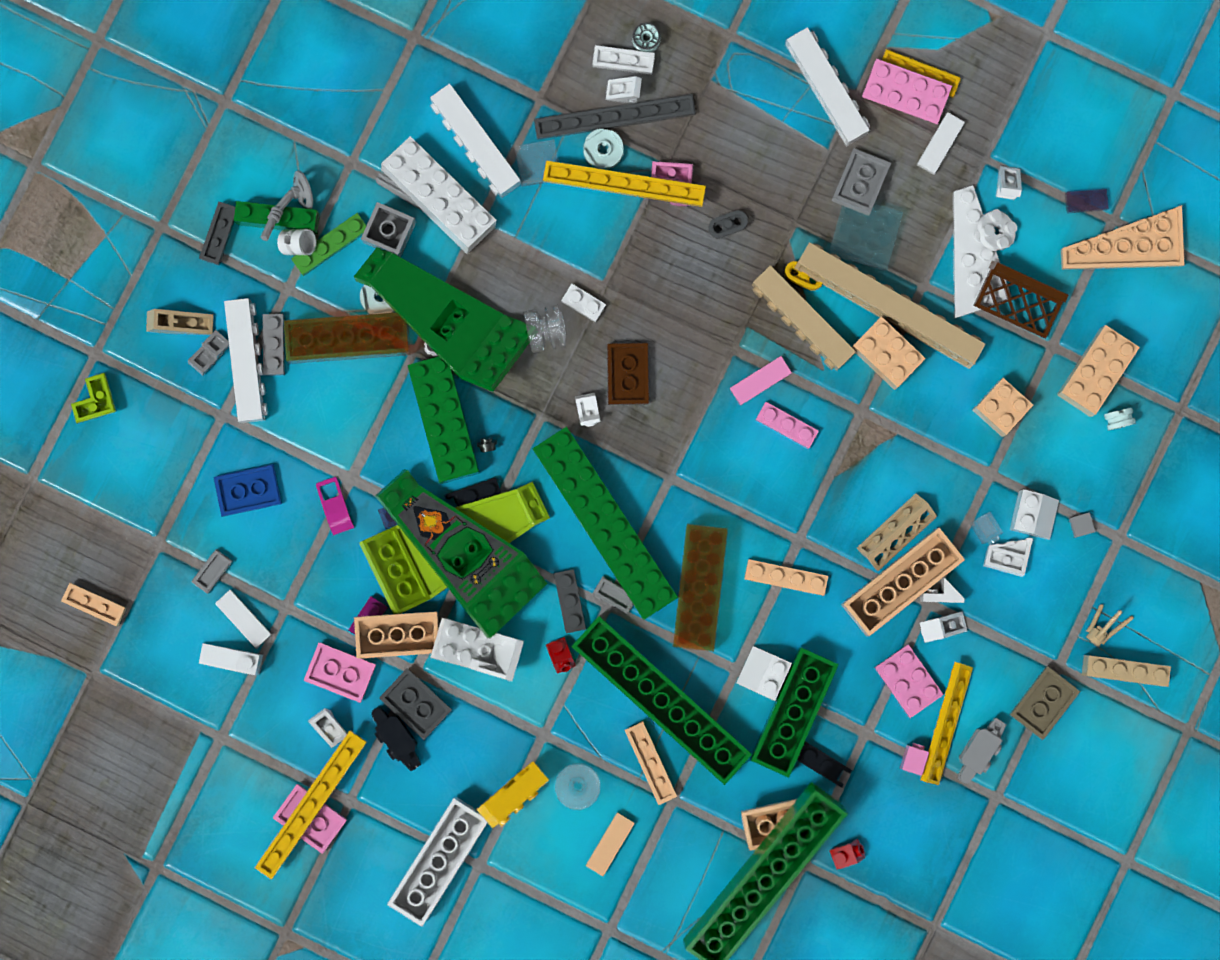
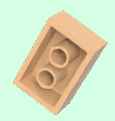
M882 316L852 346L856 351L855 353L894 390L926 359Z

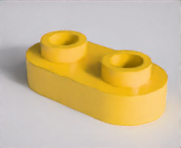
M792 261L787 264L784 275L789 282L811 291L818 290L823 283L820 281H816L815 284L810 283L809 279L811 277L808 274L795 269L798 261ZM796 270L798 275L793 276L791 271Z

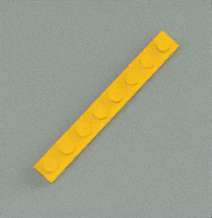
M547 160L543 176V182L703 207L706 190L704 185Z
M351 730L347 733L259 860L255 869L271 880L273 879L367 741Z

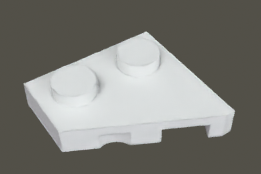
M1033 538L989 545L983 566L1023 577Z

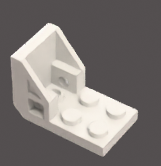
M442 618L431 658L513 681L524 641L498 633L489 639L480 628Z

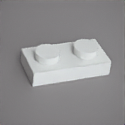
M574 284L570 285L561 302L595 323L606 307V304Z

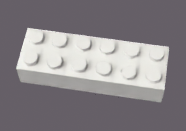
M411 136L381 163V171L394 181L466 254L496 227L497 220Z
M456 796L454 797L387 904L388 906L421 927L424 925L487 824V821L476 809Z

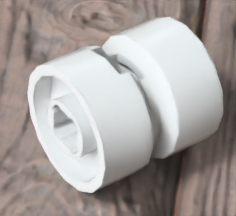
M284 229L279 233L277 244L283 255H311L316 248V237L310 229Z

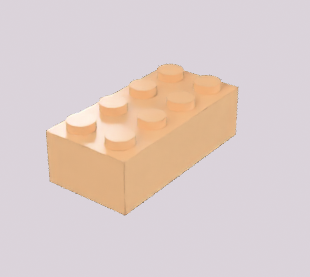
M1107 325L1101 327L1057 393V396L1089 417L1096 415L1140 347Z

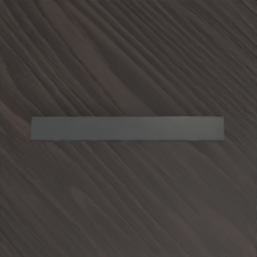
M689 94L534 119L537 140L592 132L597 129L605 130L693 116L696 113L693 95Z

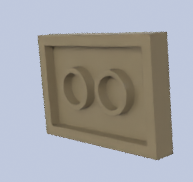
M1046 666L1009 715L1041 740H1044L1080 691L1050 667Z

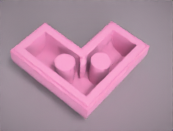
M652 161L651 177L691 183L693 164ZM670 202L671 205L675 206H689L685 204Z

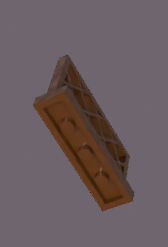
M991 261L990 270L973 306L1046 339L1062 303L1066 302L1069 295L1001 263ZM993 275L1000 277L1002 286L992 289L990 281ZM1015 284L1018 286L1020 294L1010 297L1007 287ZM1004 289L1007 299L997 303L994 292ZM1035 293L1038 302L1028 306L1025 295ZM990 294L994 304L987 307L981 305L983 296ZM1022 297L1025 307L1015 311L1012 300ZM1048 301L1056 303L1053 311L1046 314L1043 303ZM1008 302L1011 313L1002 315L998 306ZM1039 305L1042 316L1032 319L1029 309ZM1026 310L1029 321L1024 323L1018 322L1016 314ZM1044 318L1046 326L1043 332L1037 331L1034 322Z

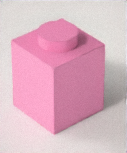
M913 743L912 746L907 745L900 769L922 776L929 752L924 751L925 746Z

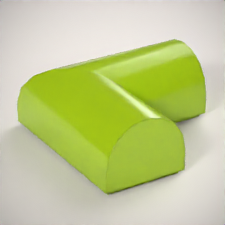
M102 373L85 378L90 398L71 404L77 424L116 412L106 374Z

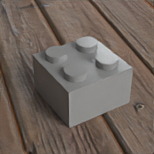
M377 202L361 240L364 244L371 247H378L401 257L416 225V220L414 217Z

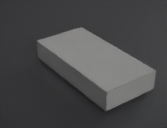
M216 549L191 582L209 594L233 561Z
M602 576L593 595L628 614L633 603L623 588Z

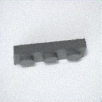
M218 201L199 257L200 260L220 266L234 225V206Z
M574 569L554 573L566 633L586 630Z

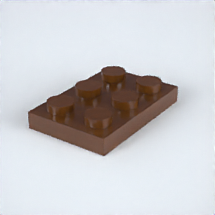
M648 343L607 344L608 405L649 404Z

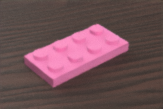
M876 59L862 97L938 124L952 86Z

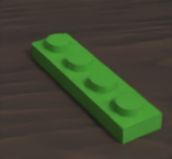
M356 213L316 241V248L311 255H295L291 260L301 274L305 276L361 237L366 224Z

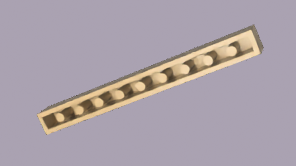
M809 242L795 266V269L808 274L809 277L817 282H822L824 286L876 316H882L888 323L968 369L975 364L985 346V343L981 342L978 336L969 335L964 332L962 327L955 324L952 325L943 316L929 312L926 306L917 305L907 295H900L891 286L877 282L876 278L872 275L858 271L859 269L855 265L846 264L841 261L839 256L827 253L818 244Z

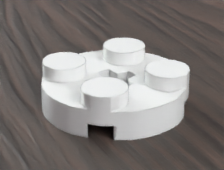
M995 209L984 214L979 219L977 224V231L980 230L981 235L979 239L991 251L1004 250L1014 242L1017 225L1005 213ZM994 227L998 229L999 234H995L996 230L994 229Z

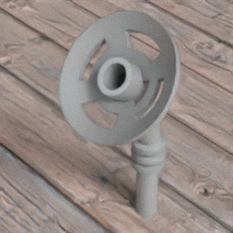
M295 171L293 178L294 187H291V190L284 195L278 204L271 208L268 222L260 236L262 240L268 241L275 224L279 222L283 214L282 210L293 198L298 199L304 209H312L313 197L311 188L302 171Z

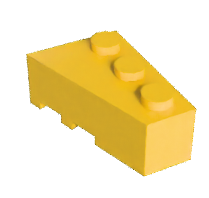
M532 761L484 802L477 811L492 828L498 824L502 827L510 820L508 815L512 812L515 814L524 807L523 802L527 799L530 802L539 794L537 790L548 782L549 779Z

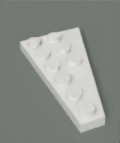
M973 185L953 192L954 319L981 310L973 306L990 270L991 261L1000 263L996 251L987 249L979 239L981 235L980 230L977 231V224L983 213ZM993 275L990 281L992 289L1002 286L1000 277ZM1007 287L1010 297H1012L1009 287ZM1004 289L994 292L997 303L1007 299ZM991 295L983 296L980 304L985 307L994 304Z

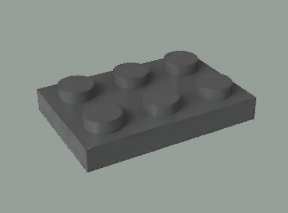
M408 668L379 698L423 740L452 711L442 699Z

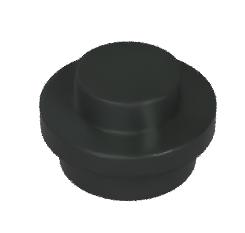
M492 437L480 439L481 442L477 443L480 452L496 450L497 440H493Z

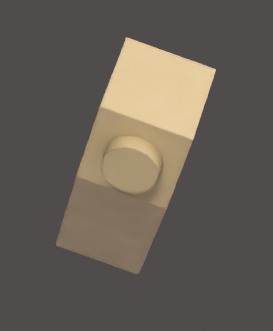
M152 309L147 311L146 332L211 335L213 333V315Z

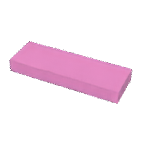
M780 356L732 386L730 390L741 406L789 376L792 372Z

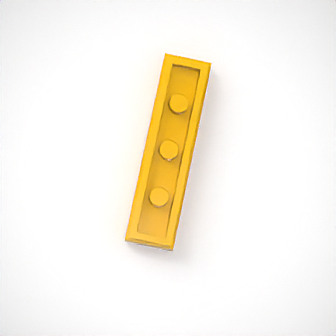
M887 49L882 58L884 62L951 85L949 97H954L961 79L960 77Z

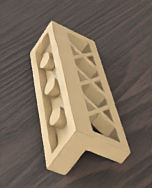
M915 493L864 540L857 549L879 571L927 527L937 515L930 505ZM927 511L929 515L925 519L920 520L921 515ZM909 526H913L912 531H910L908 534H905L906 529ZM898 539L897 544L894 547H891V543L894 540ZM880 553H883L882 558L876 563L874 559Z

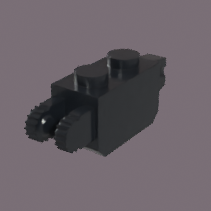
M380 707L372 710V717L378 725L375 727L377 731L375 736L381 744L384 742L389 749L386 751L391 759H396L398 762L401 761L410 771L419 767L421 762L415 752L418 743L400 717L394 715L389 717L384 712V709Z

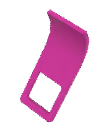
M333 477L316 483L332 534L336 535L353 529L354 525L349 516L338 479ZM335 482L339 496L324 501L320 487Z

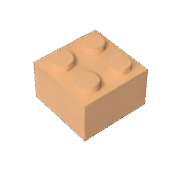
M1002 378L972 411L1001 437H1004L1031 409L1033 404Z

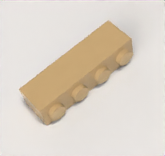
M1084 655L1082 676L1169 687L1171 666Z

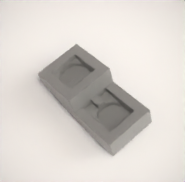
M215 330L202 343V347L188 360V364L203 376L227 350L229 341Z

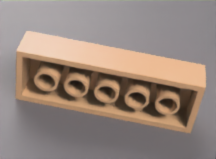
M936 528L841 605L866 636H870L965 559L940 528Z

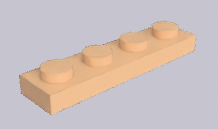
M748 559L744 579L824 596L828 576Z
M644 722L625 729L658 805L676 798L677 795Z

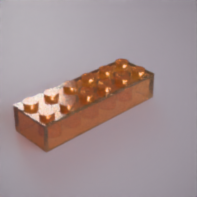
M397 313L284 321L286 361L289 364L411 355L409 325Z
M686 525L672 647L714 651L728 529Z

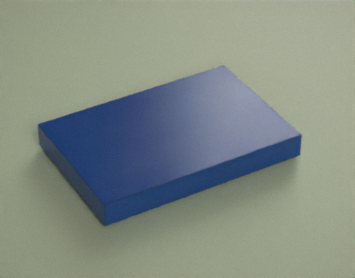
M274 464L213 477L221 517L282 504Z

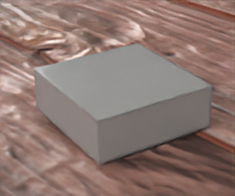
M1090 512L1069 518L1074 538L1095 532Z

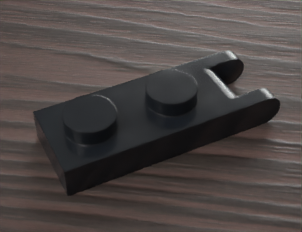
M495 477L444 496L445 499L453 497L456 506L459 507L502 493Z
M806 741L797 758V761L841 788L844 784L838 781V778L843 770L849 774L853 771Z

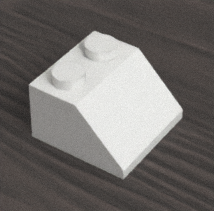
M1024 489L1020 490L1010 530L1050 540L1059 500L1044 494Z
M753 646L736 683L775 701L792 663Z

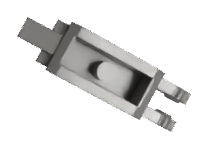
M994 718L985 729L975 730L959 755V761L963 764L959 771L960 773L957 775L960 782L968 784L976 773L979 775L982 772L986 773L991 765L990 759L993 755L996 756L1002 748V740L1000 738L1005 729V723Z

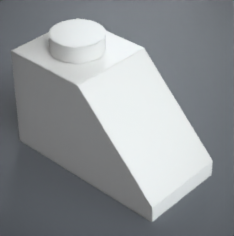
M963 612L920 622L924 642L947 638L967 631Z

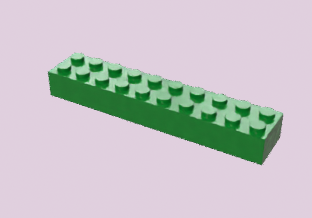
M567 426L532 448L642 619L645 620L678 598Z
M600 616L595 619L571 646L724 785L752 755Z
M811 782L684 937L685 949L700 960H729L847 816L848 813L844 805Z

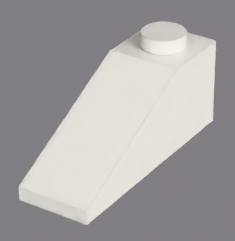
M203 643L199 664L259 675L263 655Z

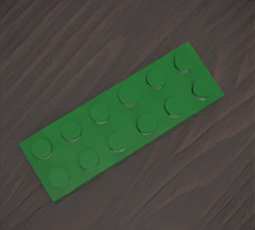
M439 356L407 365L439 483L444 484L480 474L452 369Z
M799 647L749 760L789 778L839 664Z

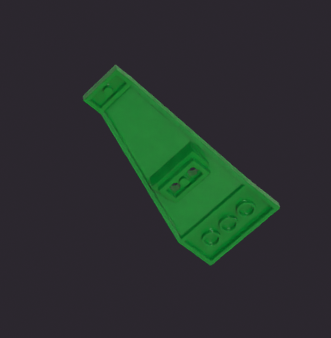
M376 247L354 275L356 282L372 287L462 380L492 392L495 391L538 333L535 326L500 313L394 253Z

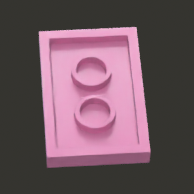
M319 642L303 681L361 703L376 664L361 658L357 659L356 656Z
M909 644L874 667L909 718L944 695Z
M297 784L273 819L284 826L307 793V790ZM324 804L301 839L323 854L347 819L327 804Z

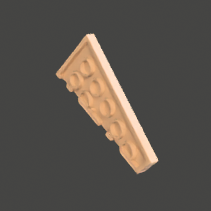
M1182 205L1062 248V270L1184 266Z

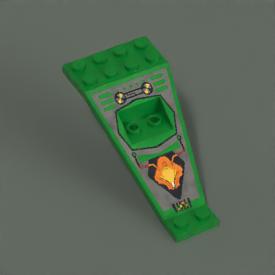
M404 469L375 495L487 638L491 639L547 585V582L524 552L421 487L408 470ZM470 545L473 546L472 551H469ZM456 558L458 559L457 565L454 563Z

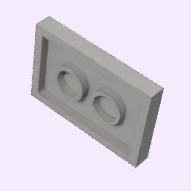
M854 148L832 201L869 216L891 163Z

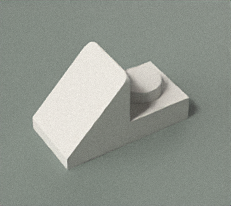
M634 76L608 80L606 100L636 103L637 98L640 96L642 78Z
M1000 166L996 197L1006 199L1020 197L1022 192L1020 169Z
M942 578L941 594H938V590H927L926 593L921 595L920 602L964 603V598L946 578Z
M324 708L308 720L331 748L341 742L347 735V732L336 721L329 709Z

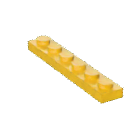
M954 662L931 745L928 749L929 754L920 779L921 781L935 785L940 783L973 667Z

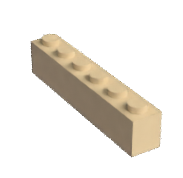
M771 265L752 283L754 287L752 289L759 298L763 296L768 301L767 306L773 312L778 311L782 315L781 320L788 327L792 325L797 330L795 334L802 341L806 340L811 345L809 348L816 355L820 354L825 359L823 362L831 370L834 368L837 371L855 354L856 351Z

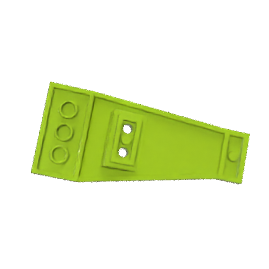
M533 482L515 490L455 507L508 543L514 541L533 526L550 518ZM398 525L359 542L393 614H401L432 599L447 588ZM470 545L469 551H472L473 546ZM457 558L454 561L455 565L458 564Z

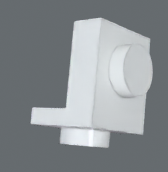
M595 393L575 396L581 426L589 427L601 422Z

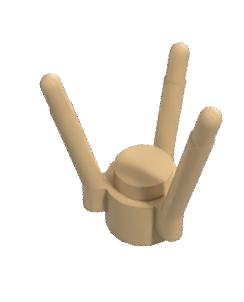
M1100 604L1090 626L1086 630L1088 632L1086 638L1098 647L1101 644L1104 645L1109 638L1132 621L1134 617L1130 616L1107 634L1106 631L1118 619L1122 611L1119 610L1103 628L1100 626L1094 628L1103 609V605Z

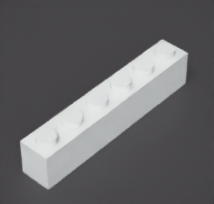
M807 27L788 38L785 45L847 147L866 136L870 125L867 119L861 117L858 112L860 109L854 99H850L846 84L844 82L841 83L838 79L839 73L835 66L829 64L827 60L829 57L823 48L820 49L817 44L818 38L813 31L810 32Z
M450 84L430 97L432 102L430 107L436 115L441 114L444 119L442 121L443 125L448 131L452 129L456 135L453 137L460 147L464 146L468 151L465 153L471 163L476 162L479 166L477 169L478 173L483 179L487 178L490 181L489 187L495 195L499 194L503 198L521 185L519 177Z
M249 298L224 301L238 422L265 421V415H268L267 404L263 403V395L266 394L265 385L261 383L260 375H263V366L258 361V355H261L260 344L256 343V335H259L258 325L254 323L253 315H256L255 303H252Z

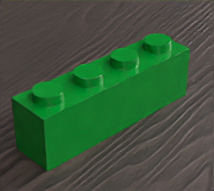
M236 201L234 222L240 226L265 228L271 208L276 205ZM285 207L282 210L283 214L279 222L273 228L275 230L310 229L314 234H318L320 214L317 210Z

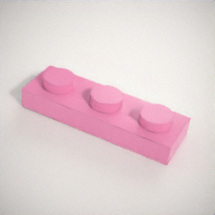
M767 402L764 403L756 418V421L807 449L810 448L819 432Z

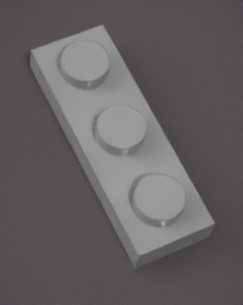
M263 314V375H285L284 314Z

